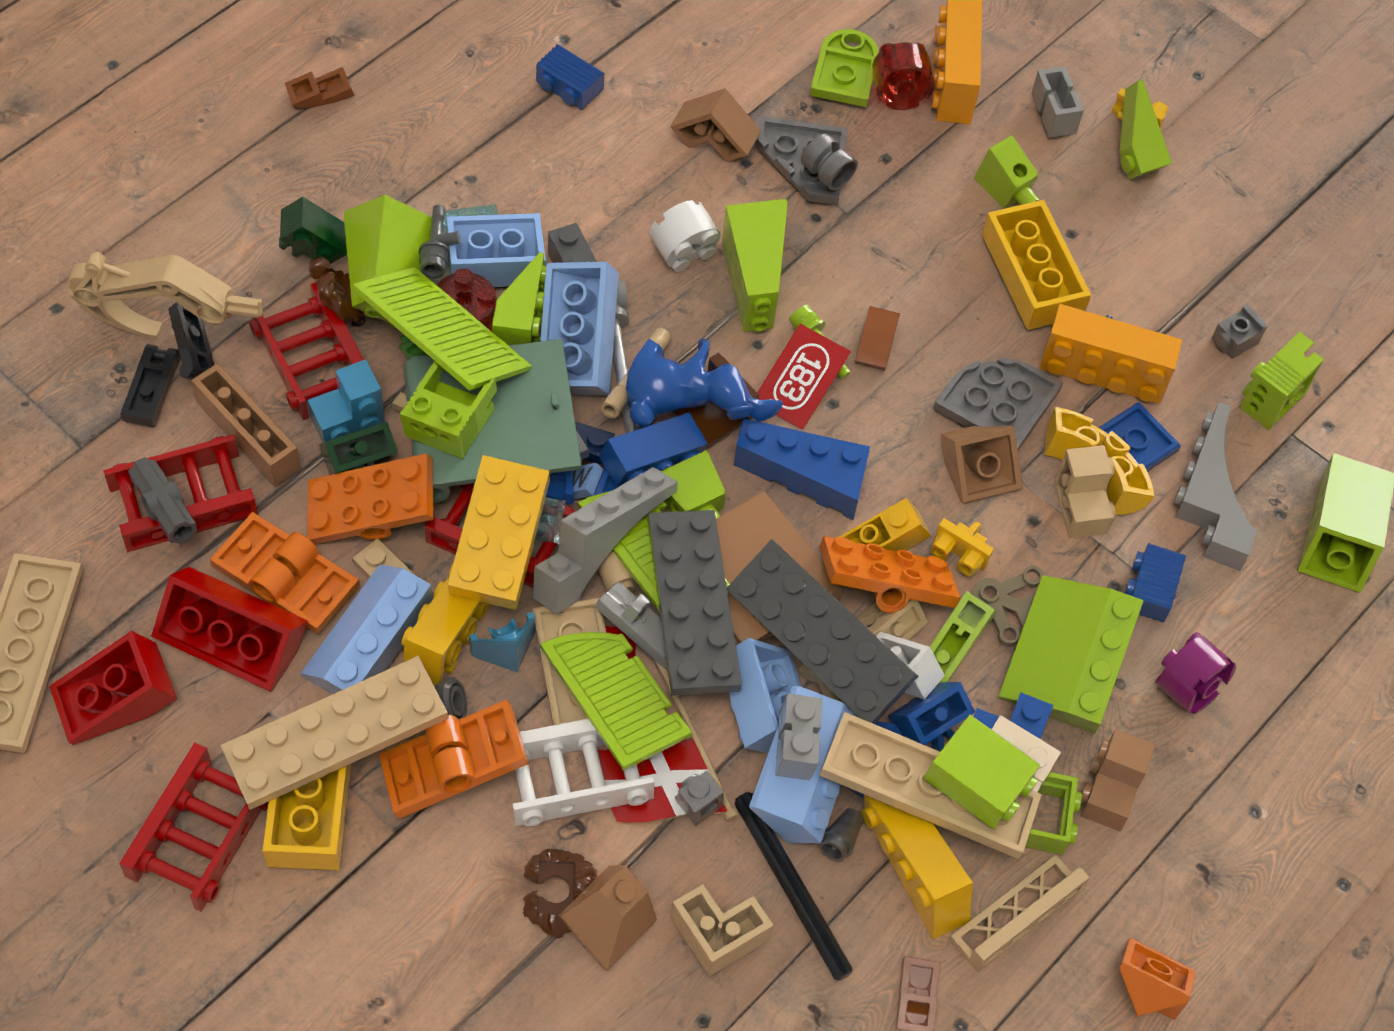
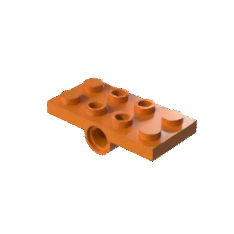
M427 453L308 480L307 538L314 545L353 536H359L367 540H376L377 538L383 540L391 536V528L433 520V458Z
M254 512L244 520L209 559L212 567L266 602L308 620L306 627L317 635L360 586L358 578L320 555L316 546L307 537L298 532H292L289 535Z
M823 536L819 548L830 583L872 591L878 608L884 612L894 613L902 610L908 604L909 599L956 608L961 599L947 561L939 557H923L914 555L907 550L894 551L873 543L860 544L844 537L831 538Z
M507 699L461 719L448 715L449 719L425 729L424 735L379 753L393 813L399 819L529 764L513 707Z

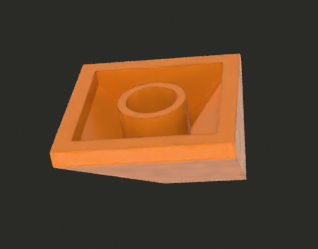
M1129 938L1119 969L1137 1016L1158 1011L1175 1020L1191 997L1196 971Z

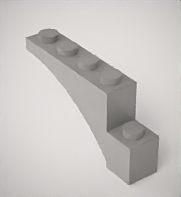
M1218 402L1214 413L1208 411L1201 429L1205 430L1206 433L1204 437H1198L1192 454L1198 456L1195 462L1189 461L1183 478L1187 479L1188 483L1186 487L1180 486L1174 503L1179 505L1175 517L1207 529L1202 543L1207 545L1203 557L1241 571L1250 554L1258 529L1251 527L1236 500L1229 480L1224 442L1226 423L1231 406Z
M652 467L563 518L560 526L559 552L535 566L533 599L556 614L581 600V594L612 549L646 514L677 492L678 482Z

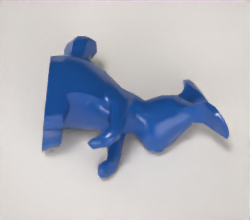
M648 339L636 355L627 375L626 393L630 407V418L640 428L649 426L655 417L664 416L675 410L700 407L709 403L727 412L726 415L730 420L741 419L749 415L754 420L760 422L775 416L781 410L783 402L773 399L758 400L751 397L741 374L734 365L724 363L713 371H705V364L710 351V342L707 339L699 340L698 352L684 364L665 358L661 346Z

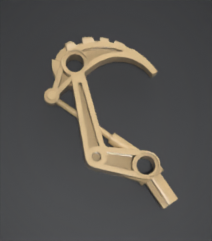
M100 252L90 254L87 263L75 264L68 279L70 281L68 294L85 311L90 312L94 317L112 326L155 339H159L163 323L141 316L125 305L121 299L168 296L203 321L211 324H221L225 318L229 319L232 314L258 318L263 313L262 299L234 296V291L229 285L177 255H166L117 265H108L105 263L106 257Z

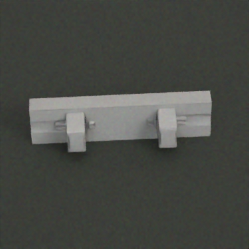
M618 581L597 601L594 607L668 671L661 618L648 607L650 601L643 594L640 593L636 597Z

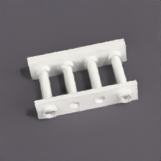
M589 719L520 732L528 761L542 757L549 758L557 795L536 799L529 765L516 769L515 772L522 802L513 803L515 826H536L546 820L626 804L637 806L654 799L653 776L640 779L637 764L624 770L625 782L605 785L597 747L606 744ZM580 750L584 754L592 788L571 792L562 755Z

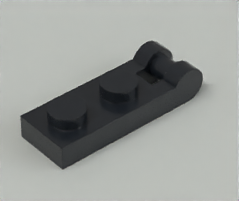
M176 302L168 311L182 361L179 372L182 378L191 381L214 366V361L203 320Z
M146 344L120 413L122 421L154 427L174 369L177 368L180 361L178 349L168 348L166 351L158 349L156 345Z

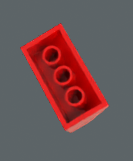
M187 567L169 576L151 637L271 692L297 654L308 620L192 567Z

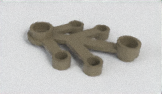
M1028 566L1023 574L1003 582L993 578L982 579L977 582L973 589L972 595L997 611L993 620L999 631V641L1004 646H1014L1018 642L1020 632L1016 626L1009 624L1003 608L1015 612L1023 628L1035 596L1033 594L1019 599L1008 594L1026 586L1029 588L1038 587L1043 575V571L1038 566ZM1034 572L1038 575L1039 579L1037 581H1030L1027 578V574ZM992 589L996 596L987 598L984 595V591ZM1011 631L1014 633L1015 638L1007 640L1004 638L1003 633Z

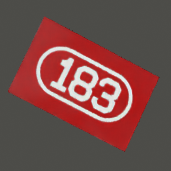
M799 324L757 392L759 400L773 399L782 401V408L776 416L803 430L851 351Z

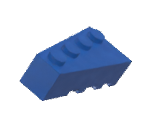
M743 418L736 444L734 466L769 482L777 481L787 486L788 491L797 495L803 493L816 499V504L827 509L831 506L842 511L843 516L854 520L870 446Z

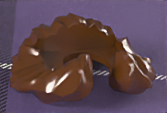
M323 257L311 260L309 262V273L313 279H317L316 284L319 298L324 306H327L329 310H333L341 320L352 318L354 322H358L361 317H364L363 311L352 307L349 273L344 275L342 270L336 271L328 268L330 262ZM335 286L341 291L342 295L334 291Z
M545 849L540 854L533 855L524 867L525 873L523 876L525 879L539 884L549 878L558 877L567 882L570 893L560 903L547 901L545 898L538 896V891L527 894L523 898L525 902L523 908L524 917H528L532 924H538L546 934L558 939L562 938L564 933L572 932L558 915L597 878V870L592 867L593 864L585 861L582 855L564 851L563 849Z

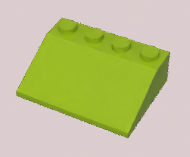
M1042 575L998 698L1016 705L1022 692L1052 704L1050 718L1095 734L1101 725L1144 600L1111 588Z

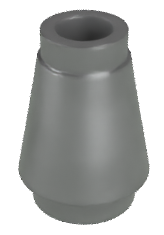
M848 808L825 831L819 848L826 857L834 861H843L845 857H849L852 854L861 824L864 821L861 813L855 809Z

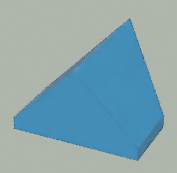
M533 611L526 614V624L521 629L518 628L514 619H511L506 626L500 629L488 628L493 639H478L476 633L469 635L472 657L518 672L535 634V616Z

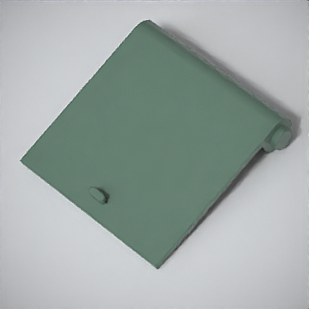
M562 339L509 345V347L532 365L530 371L496 382L497 392L491 400L494 403L495 410L477 435V438L474 439V443L470 444L471 447L465 453L463 459L411 439L412 456L427 453L433 458V503L441 502L449 496V486L475 483L482 455L548 470L550 473L582 469ZM414 356L404 364L407 401H410L413 392L416 391L417 386L433 364L434 360L430 356ZM445 369L440 373V382L476 396L483 388L482 386L469 391Z

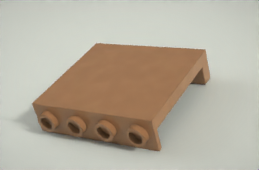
M765 491L716 518L724 574L729 584L733 582L764 546L773 539L840 602L843 590L842 585L830 583L825 564ZM727 591L735 645H738L747 638L762 642L771 637L773 634Z

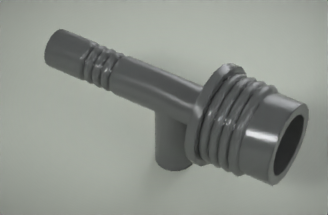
M442 205L433 206L430 239L428 242L423 243L418 251L420 256V272L431 279L440 278L445 274V268L450 257V250L447 246L461 243L459 231L443 234L445 207Z

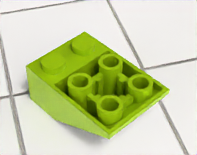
M539 252L497 299L492 332L508 346L540 342L541 336H539V332L542 327L546 278L544 253Z

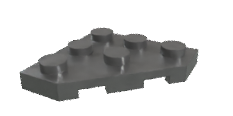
M760 116L759 129L761 132L757 137L756 147L808 201L838 205L840 188L833 191L819 180L818 172L812 174L801 163V155L814 138L824 133L829 134L840 145V150H845L848 128Z

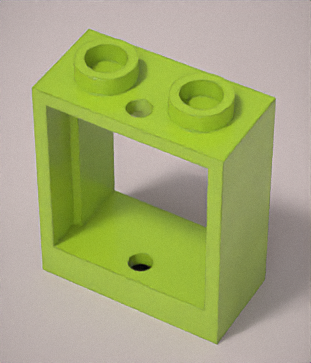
M1049 772L1037 793L1062 798L1057 834L1031 829L1026 848L1063 855L1069 844L1074 845L1078 824L1072 823L1074 812L1078 813L1082 799V792L1077 791L1078 778Z

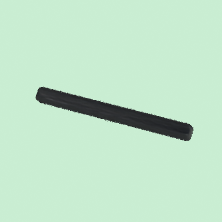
M746 792L739 795L735 799L737 810L833 978L837 981L846 978L852 972L851 964L775 832L749 808L753 794Z

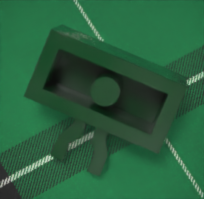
M302 196L281 209L279 248L284 250L291 246L292 255L296 258L305 254L313 260L323 257L332 264L347 255L344 222Z
M388 422L319 444L329 475L351 468H363V465L366 467L372 466L375 460L398 453Z

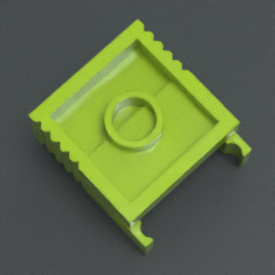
M1299 331L1267 364L1263 361L1260 362L1250 375L1253 379L1242 391L1245 397L1239 408L1270 430L1306 395L1324 359L1315 352L1309 357L1304 356L1315 342Z
M434 361L417 386L416 391L413 392L410 401H407L404 410L400 412L404 435L463 459L465 453L471 447L470 444L474 443V439L477 438V435L495 410L494 403L491 400L497 392L496 381L494 378H490V382L484 384L476 396L440 382V373L444 369Z

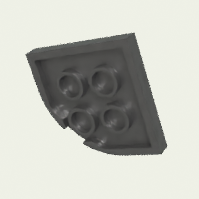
M998 358L997 362L981 364L980 361L964 367L954 375L936 399L933 409L965 427L1014 426L1019 451L1060 392L1063 382L1034 366L1014 359Z

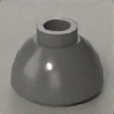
M455 677L439 681L434 687L448 715H453L458 719L464 718L467 711V698L462 684Z

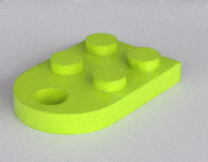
M853 29L837 30L829 34L821 46L810 96L867 108L879 56V50L875 41L867 34ZM846 42H855L859 46L850 47Z

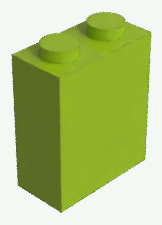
M969 715L932 762L923 779L989 827L995 829L1002 819L1009 822L1018 810L1020 804L1016 802V799L1021 794L1026 798L1037 784L1038 780L1033 776L1040 764L972 715Z

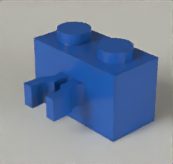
M940 682L925 700L916 697L889 714L888 717L904 737L923 745L932 741V749L941 752L944 748V737L950 740L955 734L951 728L969 715L974 714L975 710L961 682Z

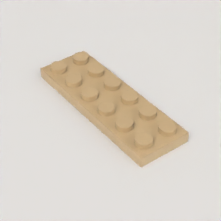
M18 553L13 555L0 594L1 750L26 752L83 572L81 563Z
M416 656L220 746L248 808L251 810L447 720L449 717L419 656Z
M843 713L819 776L1020 859L1024 852L1042 794L1033 790L1026 798L1020 794L1016 799L1020 807L1010 821L1006 822L1002 819L996 828L992 829L923 779L932 762L940 753L939 751L849 713Z

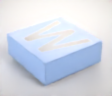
M597 463L583 465L580 470H572L574 500L594 495L603 472V468Z

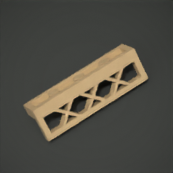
M909 599L908 604L902 610L894 613L880 610L875 602L857 618L865 626L871 625L867 628L876 636L881 631L906 640L912 638L928 623L919 602ZM805 665L798 669L801 678L819 684L824 696L837 701L841 700Z
M1055 854L951 935L949 940L978 973L1081 892L1090 877L1081 867L1071 872ZM1054 868L1063 880L1054 887H1045L1044 874ZM1038 880V885H1032L1035 881ZM1021 892L1038 893V900L1028 908L1018 907V895ZM1012 900V906L1006 905ZM1004 912L1012 914V920L1001 929L991 927L992 915L994 913ZM986 920V927H985V926H979L981 923H983V922ZM970 932L985 934V941L973 951L962 939Z

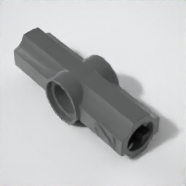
M144 457L135 461L133 467L128 472L131 481L140 493L142 503L152 521L157 520L170 543L175 542L182 545L191 541L192 536L197 532L196 523L185 508L182 495L173 480L168 481L155 460H149Z

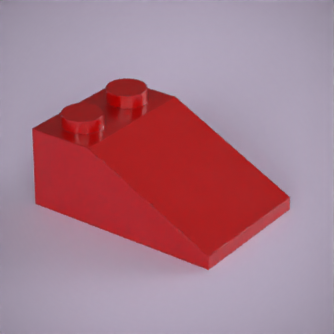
M132 630L49 686L67 740L72 745L148 718L177 699L156 642Z

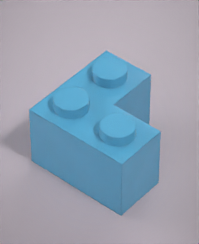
M366 359L336 370L338 389L308 400L310 418L322 442L385 422L382 390Z

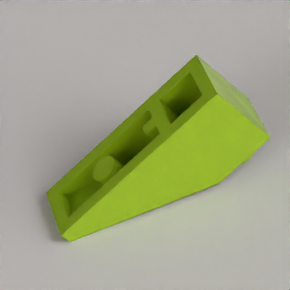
M1143 79L1125 89L1119 153L1122 169L1127 173L1129 180L1158 171L1172 164Z
M968 591L965 592L930 645L945 675L940 682H949L997 613L995 609Z

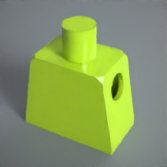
M1011 135L990 147L974 179L1003 208H1008L1016 202L1023 205L1040 201L1031 190L1038 178V172L1015 138Z
M707 450L661 471L678 482L677 492L664 500L667 505L666 509L669 512L715 510V517H720L718 512L724 508L726 493Z

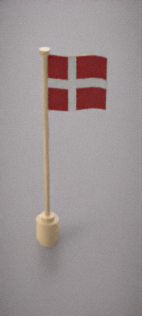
M613 551L609 553L597 569L607 592L618 581L631 593L635 591V586L638 583ZM656 662L671 694L668 671ZM679 695L672 696L682 719L693 733L691 736L692 740H683L637 764L640 779L653 776L654 799L637 806L626 804L611 807L610 809L616 822L626 825L649 824L687 816L675 800V796L678 794V790L681 789L680 785L684 780L693 774L700 776L705 771H708L724 792V806L713 814H724L727 822L737 819L740 816L736 808H732ZM597 750L605 785L625 782L624 771L610 750Z

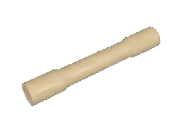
M657 328L649 339L659 344L662 350H664L671 340V335L667 330ZM628 371L601 405L602 413L608 418H616L628 402L626 393Z

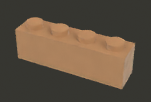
M219 363L191 380L196 402L227 436L234 434L238 448L274 487L301 469L298 448Z

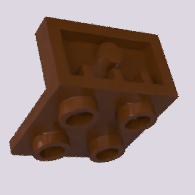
M718 352L709 358L708 372L717 369L724 363H730ZM743 378L751 397L759 400V394ZM712 403L700 407L683 408L673 411L677 416L690 413L708 443L706 447L712 446L741 427L743 418L730 420L726 415L727 412L722 411ZM749 415L747 417H744L745 419L749 420L753 419Z

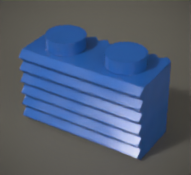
M556 44L555 48L553 47L536 64V81L544 90H551L552 93L555 92L556 95H560L565 103L569 105L574 104L580 110L604 89L605 73L559 44Z
M1151 543L1147 544L1144 552L1137 551L1131 569L1137 571L1135 579L1129 578L1124 593L1144 600L1139 612L1141 616L1165 622L1172 608L1186 555Z

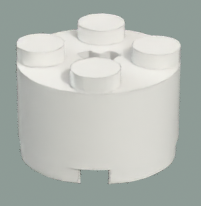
M693 200L682 202L662 214L665 220L659 225L655 221L650 227L649 236L667 265L672 267L676 273L688 268L690 262L695 259L707 260L717 252L715 245L721 236L720 231L702 203L698 201V205H695Z

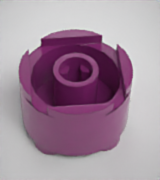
M1195 632L1179 652L1173 649L1164 657L1161 665L1165 669L1158 676L1155 683L1184 710L1195 714L1206 708L1220 694L1216 689L1222 681L1226 685L1229 683L1235 673L1236 664L1199 632Z

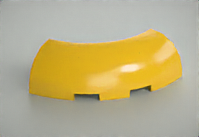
M1055 407L1046 431L1045 455L1063 460L1066 449L1105 445L1107 456L1111 457L1114 462V476L1109 480L1106 493L1109 502L1114 504L1115 515L1135 513L1145 508L1154 498L1153 486L1143 463L1138 465L1129 453L1131 447L1113 431L1108 434L1093 425L1094 420L1092 418L1068 409Z

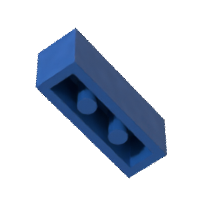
M686 413L608 439L599 454V458L617 488L652 467L663 471L703 452L708 443L690 413Z

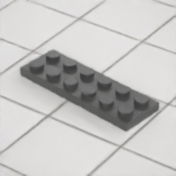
M715 510L648 513V530L671 696L740 692L742 683Z
M773 539L764 546L727 587L728 592L859 718L876 724L919 677Z

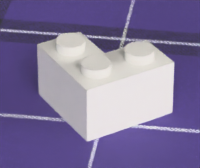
M880 631L877 637L919 676L904 693L925 700L945 676L931 648Z

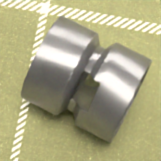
M824 133L814 138L807 145L801 155V163L812 174L818 172L819 180L830 190L834 191L844 186L852 178L857 169L858 162L846 150H840V145L829 134Z

